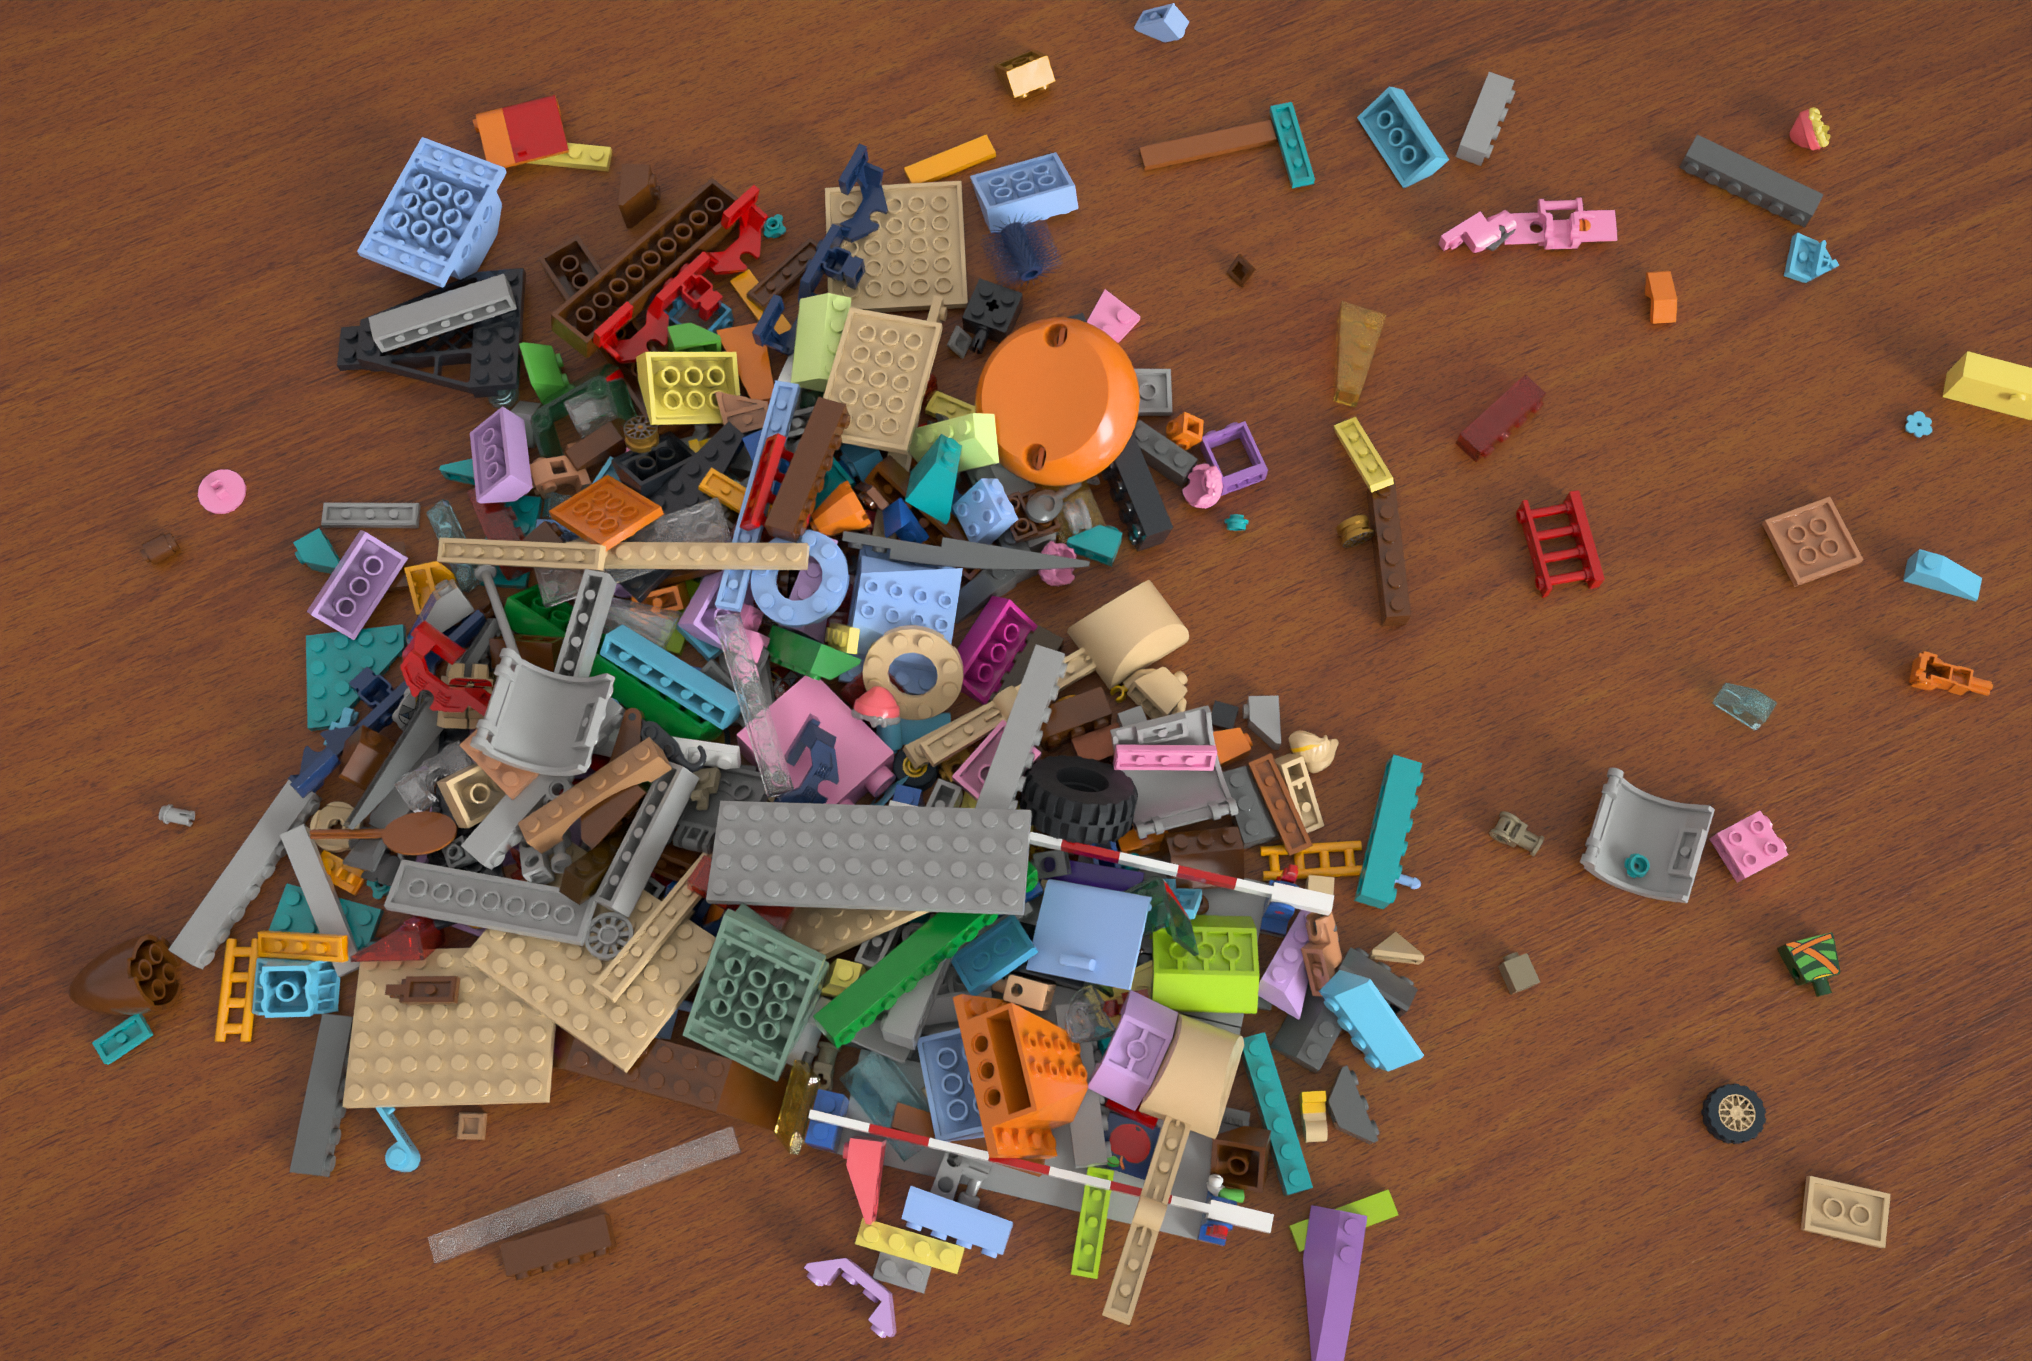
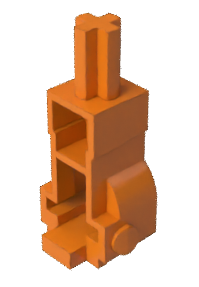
M1923 651L1913 660L1909 680L1912 687L1923 690L1940 688L1957 695L1972 691L1989 696L1990 690L1993 689L1991 681L1973 677V669L1944 663L1941 659L1937 658L1938 655ZM1926 665L1934 667L1938 673L1942 674L1941 677L1931 674L1927 679L1926 673L1923 672L1926 670Z

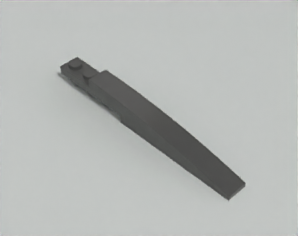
M847 531L843 532L842 541L848 542V547L862 549L863 545L872 546V551L887 553V549H890L889 559L934 566L987 570H1055L1087 568L1090 565V561L945 537L942 539L941 547Z
M488 618L459 662L465 664L464 677H471L472 664H480L487 656L488 651L486 649L489 645V639L500 635L501 630H499L500 627L495 618ZM424 698L343 825L344 827L353 830L403 779L444 728L437 726L438 711H432L429 708L434 698Z

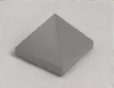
M956 326L947 346L960 358H964L972 338L962 328Z

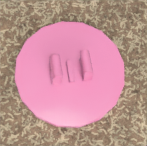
M217 470L210 473L202 480L198 490L200 504L207 511L214 514H226L234 511L242 504L246 496L244 480L231 470Z

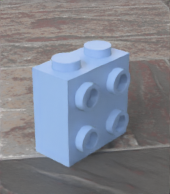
M981 478L952 505L969 542L990 545L1018 520L1014 507L1009 502L1004 488L998 479Z

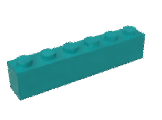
M1394 754L1386 762L1354 901L1385 909L1396 898L1395 880L1399 879L1402 872V865L1399 864L1400 858L1405 855L1407 850L1406 832H1410L1413 824V818H1410L1411 810H1414L1417 805L1418 795H1415L1416 788L1421 785L1423 779V772H1420L1422 763Z
M1263 1032L1243 1038L1244 1048L1241 1058L1263 1129L1271 1130L1270 1153L1283 1195L1285 1197L1313 1188L1266 1034Z

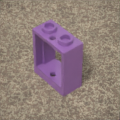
M1245 421L1239 424L1237 422L1231 423L1225 429L1217 432L1215 430L1209 431L1203 435L1200 442V449L1207 464L1210 466L1216 465L1220 473L1221 470L1211 448L1238 438L1241 439L1253 465L1225 477L1222 475V496L1263 481L1267 476L1268 469Z

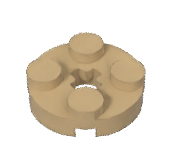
M331 802L314 814L310 829H331V826L336 825L338 821H341L340 824L343 826L354 808L344 802ZM361 821L354 829H360L363 826V821ZM314 839L316 844L328 852L339 853L351 850L348 845L349 839Z

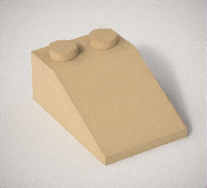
M477 763L436 782L459 828H470L482 822L506 795Z

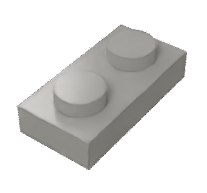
M880 1252L873 1279L925 1293L932 1267Z

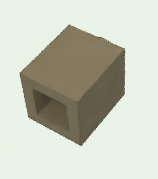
M1518 952L1503 957L1505 962L1498 966L1511 995L1533 987L1540 982L1527 953L1519 956Z

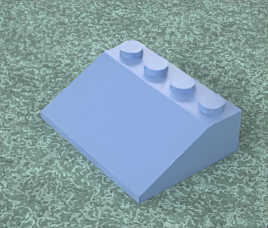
M1056 152L970 176L989 230H1002L1006 227L1004 224L1014 223L1015 217V222H1018L1021 218L1023 220L1021 223H1023L1027 219L1029 221L1032 220L1034 217L1036 220L1039 218L1040 220H1045L1051 216L1067 214L1078 209L1075 184Z
M960 1028L920 1037L917 1047L935 1139L951 1142L985 1137Z

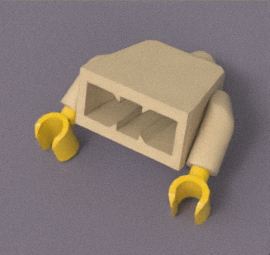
M1161 667L1157 670L1154 668L1138 669L1123 681L1124 685L1111 688L1110 694L1112 696L1118 691L1122 692L1121 696L1115 700L1117 703H1121L1125 700V692H1127V695L1138 706L1141 705L1143 711L1151 719L1185 711L1187 702L1184 696L1188 691L1184 684L1187 683V676L1182 671L1172 674L1166 667Z

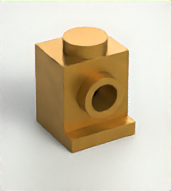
M966 748L940 763L941 768L938 770V773L942 780L956 784L952 780L954 774L952 769L955 766L961 767L970 757Z

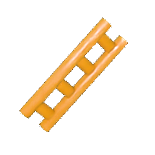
M1361 840L1312 843V847L1294 854V863L1298 866L1297 879H1307L1309 875L1340 877L1357 876L1361 873L1362 865H1355L1354 851L1362 850ZM1284 845L1260 846V856H1269L1270 871H1262L1263 881H1274L1277 876L1282 874L1283 870H1280L1279 855H1288ZM1344 851L1345 866L1330 867L1329 852ZM1319 853L1320 868L1305 869L1304 854Z
M256 938L252 939L251 947H236L237 939H226L215 1042H225L226 1034H241L240 1042H251L254 1019L252 1006L256 960L260 958L258 954V939ZM235 957H250L248 972H234ZM232 982H247L245 998H231ZM229 1008H244L242 1023H228Z

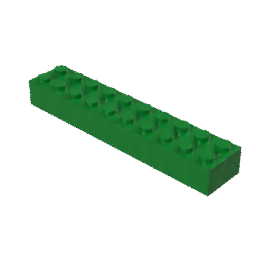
M537 584L509 596L504 611L511 630L519 634L565 637L573 606L541 584ZM605 627L603 628L589 677L605 673L614 676L615 680L611 697L619 701L627 709L636 708L644 713V720L646 722L653 721L658 723L672 737L711 742L722 735L723 730L600 655L605 636L611 632Z

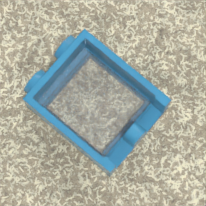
M680 296L672 302L674 308L669 313L664 310L669 315L668 326L691 322L717 334V330L731 328L734 323L732 309L723 303L706 322L698 316L699 309H692Z

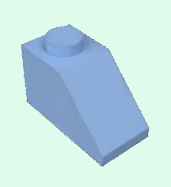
M1172 3L1144 10L1134 29L1162 42H1169L1183 37L1189 21Z

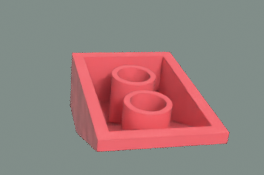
M853 1136L850 1138V1141L844 1144L843 1158L847 1159L846 1166L865 1223L871 1225L877 1218L887 1139Z

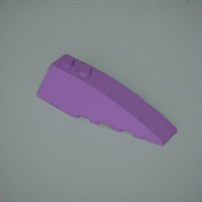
M1313 1205L1310 1208L1303 1254L1311 1361H1344L1367 1216Z

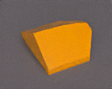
M437 561L404 568L416 615L421 613L431 593L436 590L435 586L445 579L448 581L454 579L456 582L454 573Z

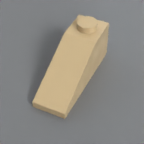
M1289 753L1274 759L1307 833L1323 827L1324 823L1304 757Z

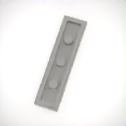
M324 503L321 525L324 528H419L421 506L419 503Z

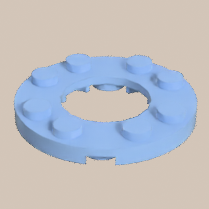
M805 530V533L802 536L800 535L797 543H808L810 546L809 556L815 558L822 569V582L819 589L811 597L797 601L783 597L776 583L779 570H752L751 590L758 607L770 619L783 626L802 628L805 625L822 622L838 609L848 590L850 575L848 574L845 555L832 539L813 530ZM776 537V538H774L773 540H771L769 543H794V542L787 541V540L780 539V538H777V537Z

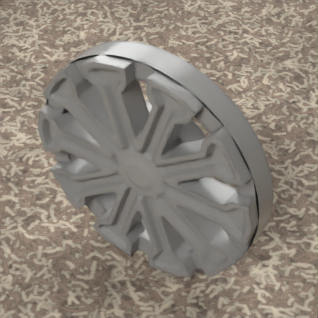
M615 912L603 913L591 921L584 942L586 948L594 957L604 961L613 960L621 951L618 950L616 944L624 947L633 937L634 929L625 916ZM608 918H611L610 924L606 923ZM621 920L622 922L616 927L617 921ZM597 923L602 925L600 929L595 926ZM625 927L629 928L628 931L621 932ZM594 932L598 934V936L590 937V933ZM622 938H628V941L626 942ZM592 943H597L594 947L590 946ZM610 947L614 952L613 954H609ZM603 948V952L601 954L598 953Z

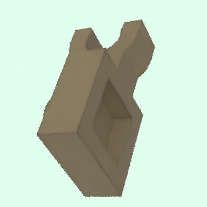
M718 767L700 769L693 773L699 780L690 798L692 801L697 800L696 808L698 811L707 810L709 795L718 791L721 777Z

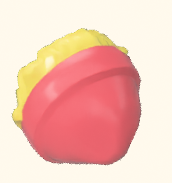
M1813 107L1799 113L1789 135L1796 145L1811 150H1819L1829 144L1828 140L1831 136L1827 132L1830 128L1828 125H1823V122L1820 120L1822 117L1820 111Z

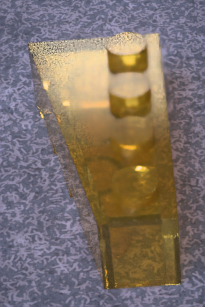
M1341 301L1337 317L1333 401L1356 408L1386 314Z

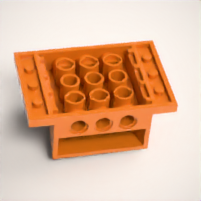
M965 994L953 997L989 1158L1050 1159L1056 1157V1140L1051 1130L1074 1121L1088 1090L1087 1071L1082 1063L1081 1047L1076 1036L1051 1020L1041 1018L1023 1009L1019 1004L1002 999Z

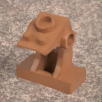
M576 443L567 444L565 450H567ZM565 452L564 456L540 457L530 464L532 487L537 488L534 490L535 494H540L543 499L546 498L547 493L554 492L557 489V485L571 484L575 487L576 493L591 485L586 468L577 471L565 455ZM565 468L566 473L553 474L552 469Z

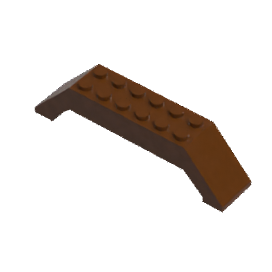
M556 1024L552 1069L571 1072L717 1113L771 1131L776 1130L790 1084L789 1079L780 1077L778 1081H775L732 1059L657 1038L650 1042L628 1072L625 1073Z

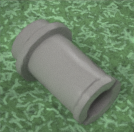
M172 804L161 807L159 820H162L165 824L172 822L190 827L193 824L190 820H195V811L174 808Z

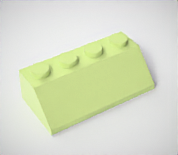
M826 293L800 299L790 383L799 384L801 388L825 392L849 308L851 307L850 297Z
M971 413L915 428L910 445V454L917 463L941 434L956 440L958 444L962 445L958 472L999 463L994 414Z

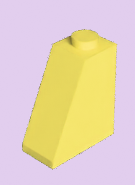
M837 958L829 965L830 970L820 995L832 998L837 997L865 974L867 970L863 964Z

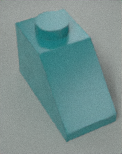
M1098 525L1069 537L1067 546L1073 548L1074 553L1112 567L1122 542V533L1113 526L1107 525L1105 527Z
M320 528L293 542L298 550L294 553L302 565L306 563L312 570L332 574L340 562V558L328 537Z

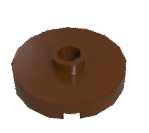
M779 570L778 586L782 591L781 595L789 599L791 593V586H794L796 581V571Z

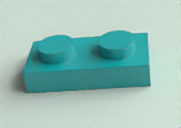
M135 1014L92 1042L103 1063L109 1065L154 1034L143 1015Z

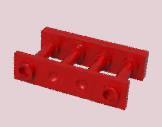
M779 433L766 439L740 524V528L746 531L759 528L761 525L765 527V522L768 518L764 513L767 503L773 505L776 499V495L772 494L771 491L772 483L775 480L782 484L785 474L779 472L777 468L779 460L782 458L791 462L794 453L786 450L784 446L786 437ZM809 514L808 517H807V519H806L807 526H808V523H809L811 514Z
M1579 490L1569 492L1563 504L1530 510L1528 499L1522 501L1516 510V518L1523 527L1536 574L1535 586L1537 590H1540L1542 598L1549 595L1553 589L1552 585L1584 580L1588 583L1589 589L1598 588L1605 578ZM1563 513L1569 517V526L1538 532L1533 521L1535 518ZM1569 535L1575 538V548L1542 553L1539 541ZM1571 558L1581 559L1583 568L1580 571L1553 576L1548 574L1546 563Z

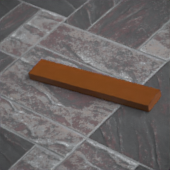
M1271 120L1139 147V153L1144 171L1274 144L1276 143V136Z
M897 1102L890 1125L891 1129L935 1139L930 1112ZM985 1137L950 1142L988 1151ZM1017 1158L1045 1165V1159ZM1009 1167V1168H1012V1169H1015V1170H1018V1171H1021V1172H1025V1173H1028V1174H1031V1175H1034V1176H1037V1177H1040V1176L1042 1175V1174H1038V1173H1034V1172H1029V1171H1025V1170H1021V1169Z

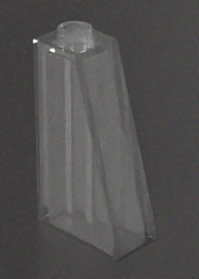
M613 597L602 633L607 634L623 624L665 650L682 613Z

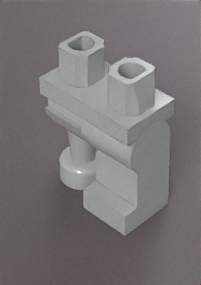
M569 829L563 834L561 842L543 854L529 845L523 836L519 842L522 875L528 882L543 885L555 880L554 872L564 873V869L572 864L571 856L566 854V848L572 844L571 831ZM554 854V856L551 859L550 867L549 855Z
M945 1152L930 1193L953 1201L961 1176L968 1177L967 1190L960 1193L957 1202L977 1209L980 1198L976 1196L982 1181L988 1177L993 1163Z

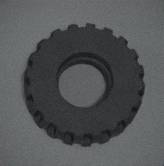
M1066 755L1048 756L1042 760L1039 759L1032 764L1031 769L1026 770L1024 777H1027L1020 796V810H1031V826H1035L1038 831L1045 832L1053 838H1060L1067 842L1092 845V843L1106 844L1109 841H1117L1130 830L1137 805L1138 791L1133 780L1127 777L1123 771L1114 770L1112 765L1104 764L1095 759Z

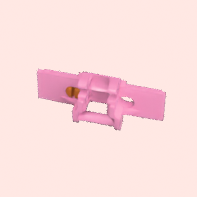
M1581 197L1575 200L1544 201V199H1539L1538 213L1511 214L1517 224V228H1515L1514 234L1504 241V245L1538 243L1539 246H1544V249L1578 248L1581 242L1617 241L1615 210L1583 211ZM1575 209V212L1571 213L1570 218L1567 220H1553V215L1546 213V210ZM1534 224L1540 225L1542 231L1534 233L1530 230V226Z

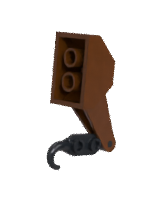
M629 708L625 711L609 763L650 737L663 750L669 762L681 765L690 772L699 771L704 766L707 755L701 745L697 747L700 752V759L696 763H689L685 759L679 743L658 723L653 721L646 722L644 720V713L639 709ZM644 782L633 785L607 797L581 815V839L593 849L627 824L632 823L651 785Z

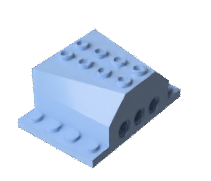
M422 137L357 250L358 254L361 257L442 288L445 286L449 276L461 280L477 272L498 234L502 202L496 191L507 173L505 168Z
M863 545V548L859 549L847 623L848 626L860 629L857 654L846 653L862 660L859 665L839 675L838 682L865 686L863 681V665L867 651L873 642L875 643L885 632L893 628L906 625L927 627L944 635V638L951 644L963 568L955 569V567L889 559L890 549H887V553L872 551V546ZM905 653L898 656L890 664L888 670L891 683L900 692L909 695H921L928 692L936 684L938 677L933 662L918 653Z

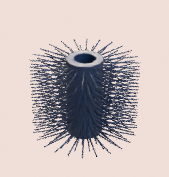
M1015 217L1014 223L1004 224L1006 227L1002 230H987L1001 231L999 235L989 237L995 241L987 243V245L995 244L987 247L986 251L988 253L989 248L996 246L993 249L997 250L993 251L992 254L997 255L996 259L1001 257L998 259L1001 260L999 263H1002L999 265L1000 267L1005 265L1002 268H998V270L1000 269L1001 272L1006 271L1003 274L1007 275L1002 277L1009 276L1010 280L1006 283L1012 281L1011 283L1014 282L1013 285H1015V281L1019 282L1017 285L1020 283L1023 285V281H1028V284L1029 280L1032 279L1033 281L1041 273H1056L1042 272L1044 271L1043 269L1051 267L1048 265L1054 263L1051 261L1056 260V258L1049 260L1053 256L1048 257L1051 254L1045 252L1049 250V248H1045L1049 246L1045 240L1051 239V237L1048 235L1043 237V233L1038 235L1041 232H1038L1039 228L1035 230L1037 228L1034 227L1036 225L1034 223L1036 222L1035 220L1031 222L1032 220L1029 221L1027 219V223H1025L1026 221L1021 223L1022 221L1015 222Z

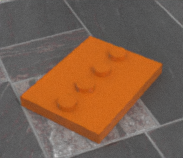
M609 475L604 476L549 510L553 520L590 544L606 546V551L664 515L661 506Z

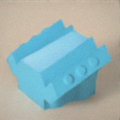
M257 958L252 1013L265 1015V1018L310 1017L313 1014H326L338 1011L340 977L337 976L333 963L328 961Z

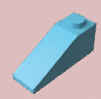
M1921 549L1907 559L1903 581L1972 601L1978 600L1982 580L1978 575L1947 557Z

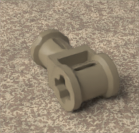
M1501 811L1499 814L1500 819L1496 827L1490 830L1489 835L1496 841L1513 848L1519 845L1528 850L1531 856H1535L1545 837L1542 835L1537 836L1526 830L1528 825L1515 815Z
M819 1042L820 1052L818 1059L815 1061L813 1071L808 1077V1086L815 1095L818 1092L815 1081H820L821 1077L825 1080L826 1085H821L820 1089L832 1091V1079L835 1072L834 1065L837 1053L841 1052V1046L837 1049L832 1043Z

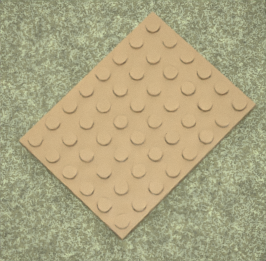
M573 842L571 846L566 848V854L571 856L572 863L588 853ZM554 854L549 855L550 867L551 859L554 856ZM554 872L555 880L545 885L560 888L563 873ZM644 889L630 917H626L632 924L634 934L662 902ZM597 903L592 920L600 914L613 911ZM685 917L615 1003L592 987V984L613 960L604 961L594 957L586 948L585 942L583 946L486 929L463 958L627 1073L702 978L716 937ZM608 918L606 923L610 924L611 918ZM621 920L617 921L616 927L622 922ZM600 923L595 925L599 929L602 927ZM625 927L621 932L628 931L629 928ZM590 933V937L598 936V934ZM622 938V940L627 942L628 938ZM592 943L590 946L594 947L597 943ZM616 944L618 950H621L623 948L622 946ZM610 947L609 954H613L614 952ZM603 948L599 950L598 953L601 954L603 952Z
M470 948L361 952L343 1107L378 1108L549 1103L556 1024L468 963L463 956ZM406 976H458L460 978L458 1003L402 1004L399 1003V999L390 998V996L385 995L386 984H401L402 979H406Z

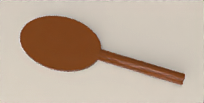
M425 811L403 815L390 822L385 829L310 830V839L382 838L387 848L396 853L423 855L438 851L449 845L457 835V826L447 815Z

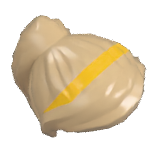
M1301 730L1293 732L1288 738L1293 754L1304 757L1306 767L1311 773H1318L1327 768L1334 760L1335 752L1339 745L1337 739H1328L1327 735L1319 738L1315 734Z

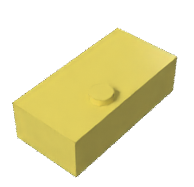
M1967 351L1947 372L1943 397L2032 420V368Z

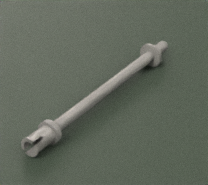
M478 565L474 570V575L476 579L484 582L506 647L516 651L520 656L493 577L496 575V568L493 565Z

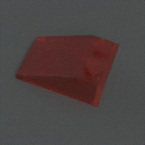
M413 915L369 941L350 957L351 962L425 960L446 941L444 928L440 930L435 928L433 918Z

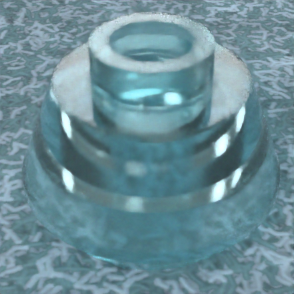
M519 389L499 390L498 396L487 398L493 407L500 409L503 406L508 409L517 402Z

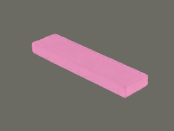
M1116 745L1113 767L1114 770L1213 771L1217 749L1216 745Z

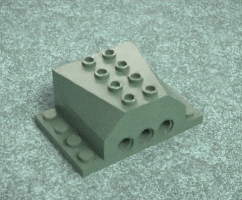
M743 903L736 911L728 909L719 927L683 1036L778 1081L788 1056L798 1043L816 1007L828 976L830 966L829 962L825 961L826 955L789 938Z

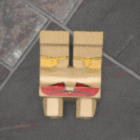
M448 663L446 676H441V681L450 687L483 688L492 694L493 679H489L488 665L472 664L471 677H464L465 664L454 663L451 665ZM470 706L463 713L438 711L437 726L442 728L476 729L478 720L483 719L484 716Z

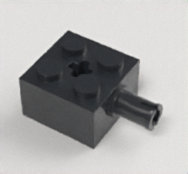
M979 278L962 317L963 330L975 334L969 346L970 351L975 353L976 349H978L977 354H982L988 339L1001 343L1012 333L1023 308V293Z

